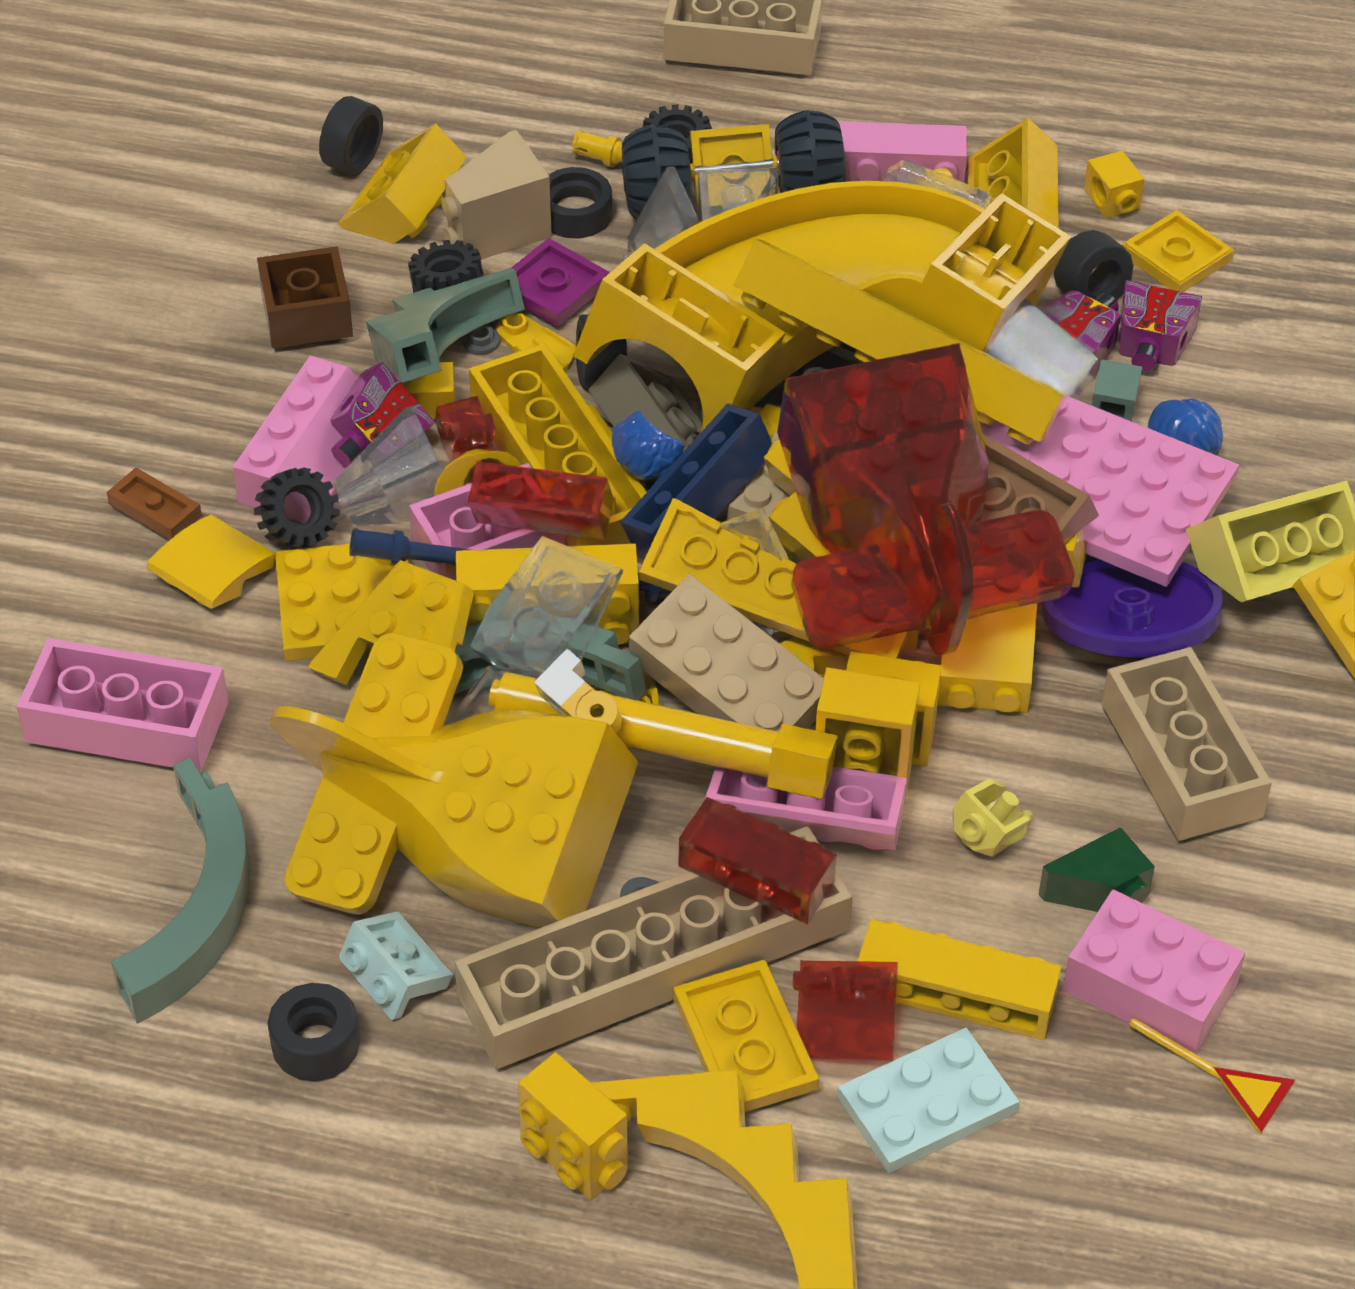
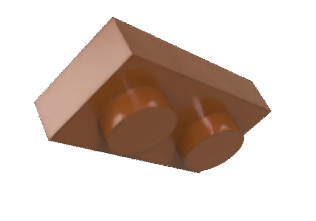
M134 468L107 491L108 503L169 540L202 517L199 503L138 468Z

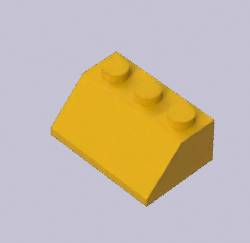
M436 123L386 155L338 224L345 230L390 243H395L407 235L410 238H414L427 226L426 216L442 204V198H445L442 195L445 190V180L459 170L467 156Z

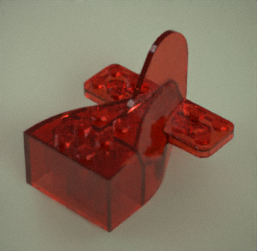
M960 343L785 379L777 434L805 520L817 540L831 553L799 562L792 573L791 586L807 638L815 647L831 649L919 630L926 636L930 647L936 654L945 655L955 652L959 647L967 619L1057 599L1065 596L1070 591L1075 578L1074 568L1058 523L1053 515L1043 510H1032L981 521L988 484V462Z

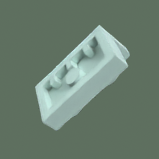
M398 911L354 921L339 955L340 961L391 1020L402 1017L410 998L447 989L453 976L452 972Z

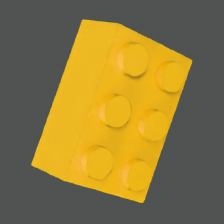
M826 667L817 707L815 731L838 735L833 767L907 778L904 798L905 805L912 768L920 682Z

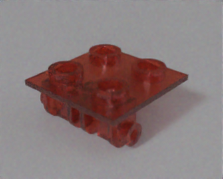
M800 960V971H794L793 989L799 991L797 1031L810 1059L893 1061L898 962Z

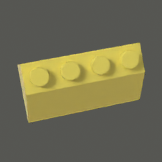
M1343 481L1218 515L1186 528V532L1199 571L1238 601L1245 602L1293 588V584L1300 577L1354 551L1355 502L1348 481Z

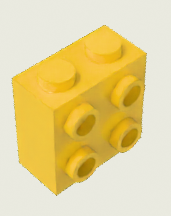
M556 1052L553 1053L518 1082L520 1140L535 1158L542 1156L555 1168L557 1176L564 1185L571 1190L579 1189L586 1197L592 1200L604 1189L611 1190L616 1187L626 1175L628 1170L627 1114Z

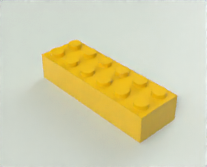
M546 343L469 368L470 399L473 409L502 452H508L517 458L521 465L527 463L530 465L566 519V546L631 544L620 521L647 492L638 478L627 472L626 468L616 461L612 440Z

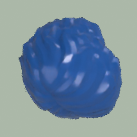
M1194 398L1182 399L1181 401L1176 399L1163 401L1155 407L1148 421L1147 427L1149 429L1214 455L1219 454L1223 442L1222 423L1217 412L1208 403Z
M640 411L634 412L617 423L612 434V447L616 461L634 477L645 481L658 480L683 453L685 447L684 443L680 440L670 437L653 426Z

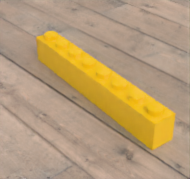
M755 239L733 284L734 287L743 291L741 299L761 309H764L767 303L781 310L778 316L780 319L798 328H801L804 322L818 329L816 337L838 348L841 342L856 348L854 356L863 362L877 367L879 361L895 368L892 376L911 386H915L917 381H920L932 387L931 396L951 406L957 400L971 407L968 414L991 426L994 419L1010 427L1007 435L1027 445H1030L1033 439L1038 442L1045 440L1068 395L764 240Z

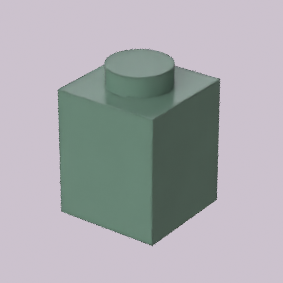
M1101 359L1092 406L1132 422L1138 397L1142 366Z

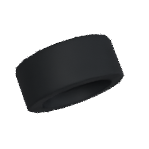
M353 96L343 97L336 102L322 126L319 139V154L322 162L331 168L349 175L360 174L375 157L383 133L381 109L372 103Z
M583 167L558 169L549 174L551 233L564 238H583L593 236L605 229L612 216V188L608 179L597 171ZM575 196L591 199L595 203L588 207L573 209L559 206L555 202L562 198Z

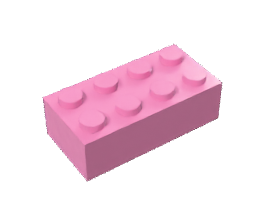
M48 638L18 702L17 711L24 740L28 743L173 767L174 764L191 758L198 771L201 772L229 702L223 667Z

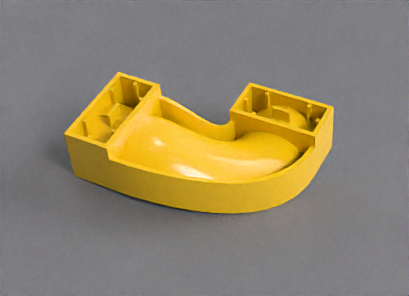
M864 180L798 188L763 197L729 209L686 229L655 249L644 243L602 279L573 356L588 364L611 342L619 339L640 340L660 348L673 357L693 381L702 404V432L727 403L749 410L792 373L815 357L835 347L817 338L818 329L804 322L802 327L798 328L778 317L781 310L767 303L764 309H761L741 299L743 291L734 287L733 284L755 239L764 240L987 353L991 344L1014 311L1026 318L1033 312L1071 236L1002 193L984 209L963 197L932 187L903 182Z

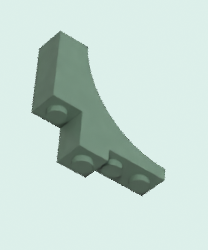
M509 268L434 291L428 288L392 299L395 313L366 321L376 361L378 363L383 362L394 376L403 383L442 371L439 358L444 350L453 342L480 326L525 310L516 271Z

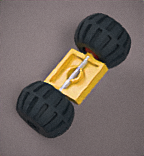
M801 111L779 122L775 129L774 156H772L769 124L690 131L693 163H689L688 148L684 135L680 131L668 126L648 125L636 129L627 135L622 142V175L627 208L631 216L645 223L666 224L685 215L692 205L691 180L695 182L697 212L732 209L763 197L775 195L774 172H777L780 193L827 183L846 182L845 152L840 124L833 116L820 111Z

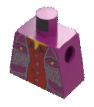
M1126 280L1120 313L1118 352L1122 356L1131 357L1132 365L1142 366V371L1145 372L1154 369L1156 363L1167 366L1175 365L1196 331L1202 296Z
M1069 291L1028 319L1024 349L1090 383L1099 370L1101 359L1106 360L1117 342L1121 318L1117 312L1119 309L1117 300L1108 293H1102L1094 300L1079 291Z
M381 362L360 374L331 417V425L342 436L331 448V452L345 466H350L359 456L365 463L371 465L396 452L431 427L435 421L387 366Z

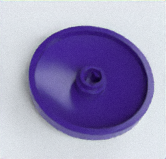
M1089 557L1085 559L1079 587H1043L1042 616L1046 625L1054 634L1079 648L1112 656L1150 657L1193 647L1209 638L1221 622L1223 599L1221 590L1215 582L1200 572L1198 568L1185 562L1181 563L1171 581L1165 587L1098 558Z

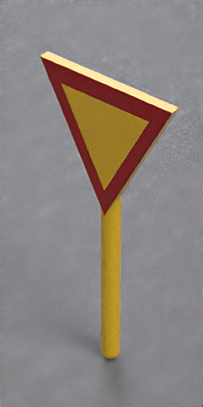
M1132 1018L1129 1021V1025L1135 1030L1219 1079L1260 1135L1296 1081L1295 1079L1218 1068L1138 1019Z

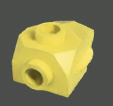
M989 778L968 789L956 802L952 811L953 829L961 841L973 851L991 857L1000 853L1009 845L1023 839L1027 832V826L1034 819V814L1030 810L1021 812L1016 809L1019 800L1016 795L1006 791L1007 786L1003 782H996Z

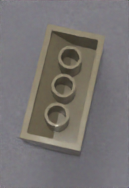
M619 354L589 389V392L598 403L597 411L613 427L634 412L640 411L647 421L657 429L683 442L685 445L683 452L701 433L703 419L673 377L623 354Z

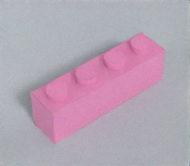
M838 121L844 144L846 182L866 180L918 184L922 174H927L931 170L946 168L953 175L952 178L955 179V185L964 186L967 159L966 126Z

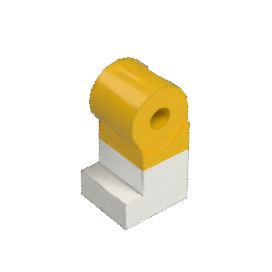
M566 649L534 682L539 695L561 715L608 722L617 734L621 729L622 719L616 701L606 692L595 691L582 679L586 673L581 660L570 650Z

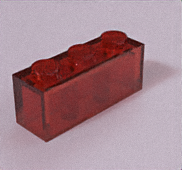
M480 461L476 462L468 497V504L476 523L606 540L614 501L608 479L605 477Z
M706 797L679 837L678 867L807 925L835 881L836 853L829 851L817 842H809L790 834L774 823H765L747 815L731 804H722L709 797Z

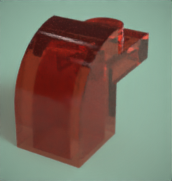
M478 396L437 406L434 421L449 463L467 451L475 449L495 451L493 439L496 426L492 413L483 414Z

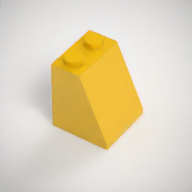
M949 565L941 636L940 665H942L938 698L939 706L1028 713L1033 673L1039 572Z

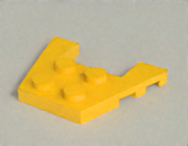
M400 560L315 656L308 668L319 675L347 685L367 645L373 646L378 638L388 633L401 634L452 648L455 652L456 645L463 644L474 591L461 582Z

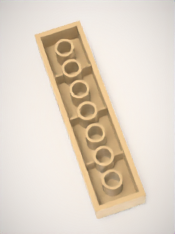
M806 826L455 960L457 996L495 1069H499L673 1000L674 986L764 959L768 963L849 931L853 896L809 826Z

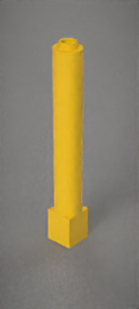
M505 672L501 680L495 679L492 683L489 693V706L494 707L495 710L513 709L561 715L539 695L534 683L537 678ZM611 695L617 703L622 719L621 729L617 735L627 747L768 778L767 787L823 799L832 777L838 735L788 724H782L778 732Z

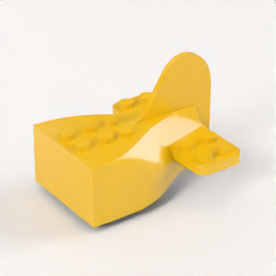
M396 633L382 635L375 641L343 723L328 716L292 706L276 707L271 717V727L310 764L323 772L322 779L284 877L285 886L301 900L350 914L360 915L366 913L374 906L398 848L440 890L459 903L492 916L532 927L541 928L586 911L639 761L608 722L533 711L504 709L480 713L443 726L462 675V660L452 648L445 645Z

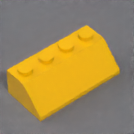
M1026 118L968 157L967 200L986 209L1002 193L1059 229L1058 145L1029 118Z

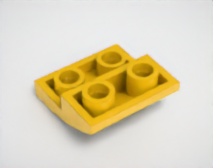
M211 514L191 524L170 539L148 560L146 569L161 577L167 584L175 586L193 597L199 604L212 609L241 596L245 580L272 569L276 553Z

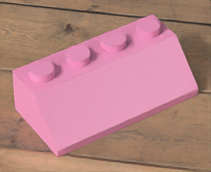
M309 356L233 466L238 503L254 508L260 506L261 502L255 501L257 493L263 491L261 485L265 481L270 480L271 476L293 468L298 470L305 467L311 468L310 473L320 472L324 475L321 481L323 483L330 481L334 486L328 490L330 495H335L360 458L359 456L350 466H345L331 452V448L342 438L331 425V417L358 379V376L348 366ZM291 492L286 496L283 503L286 517L306 523L311 513L307 498L298 492Z
M715 767L705 797V808L709 821L724 823L733 828L751 827L770 830L778 835H785L809 826L814 836L823 842L840 841L863 845L873 850H896L902 822L907 778L833 767L832 777L823 799L769 788L767 787L768 778Z

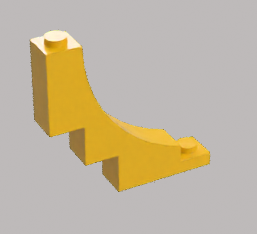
M737 1069L591 1082L627 1114V1122L631 1120V1117H637V1124L645 1142L670 1147L694 1156L719 1169L746 1190L772 1219L785 1240L794 1261L799 1289H858L852 1194L847 1178L799 1182L798 1147L792 1124L784 1123L746 1127L744 1088Z

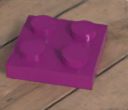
M550 238L546 239L511 267L517 274L524 308L557 327L596 296L602 279L610 273Z

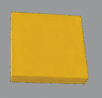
M1178 210L1173 211L1122 243V246L1131 254L1133 264L1168 289L1180 292L1186 291L1233 261L1235 251Z

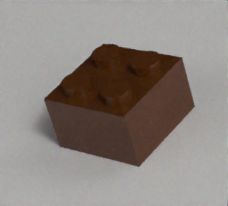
M338 246L257 258L261 295L272 349L353 337L350 299Z

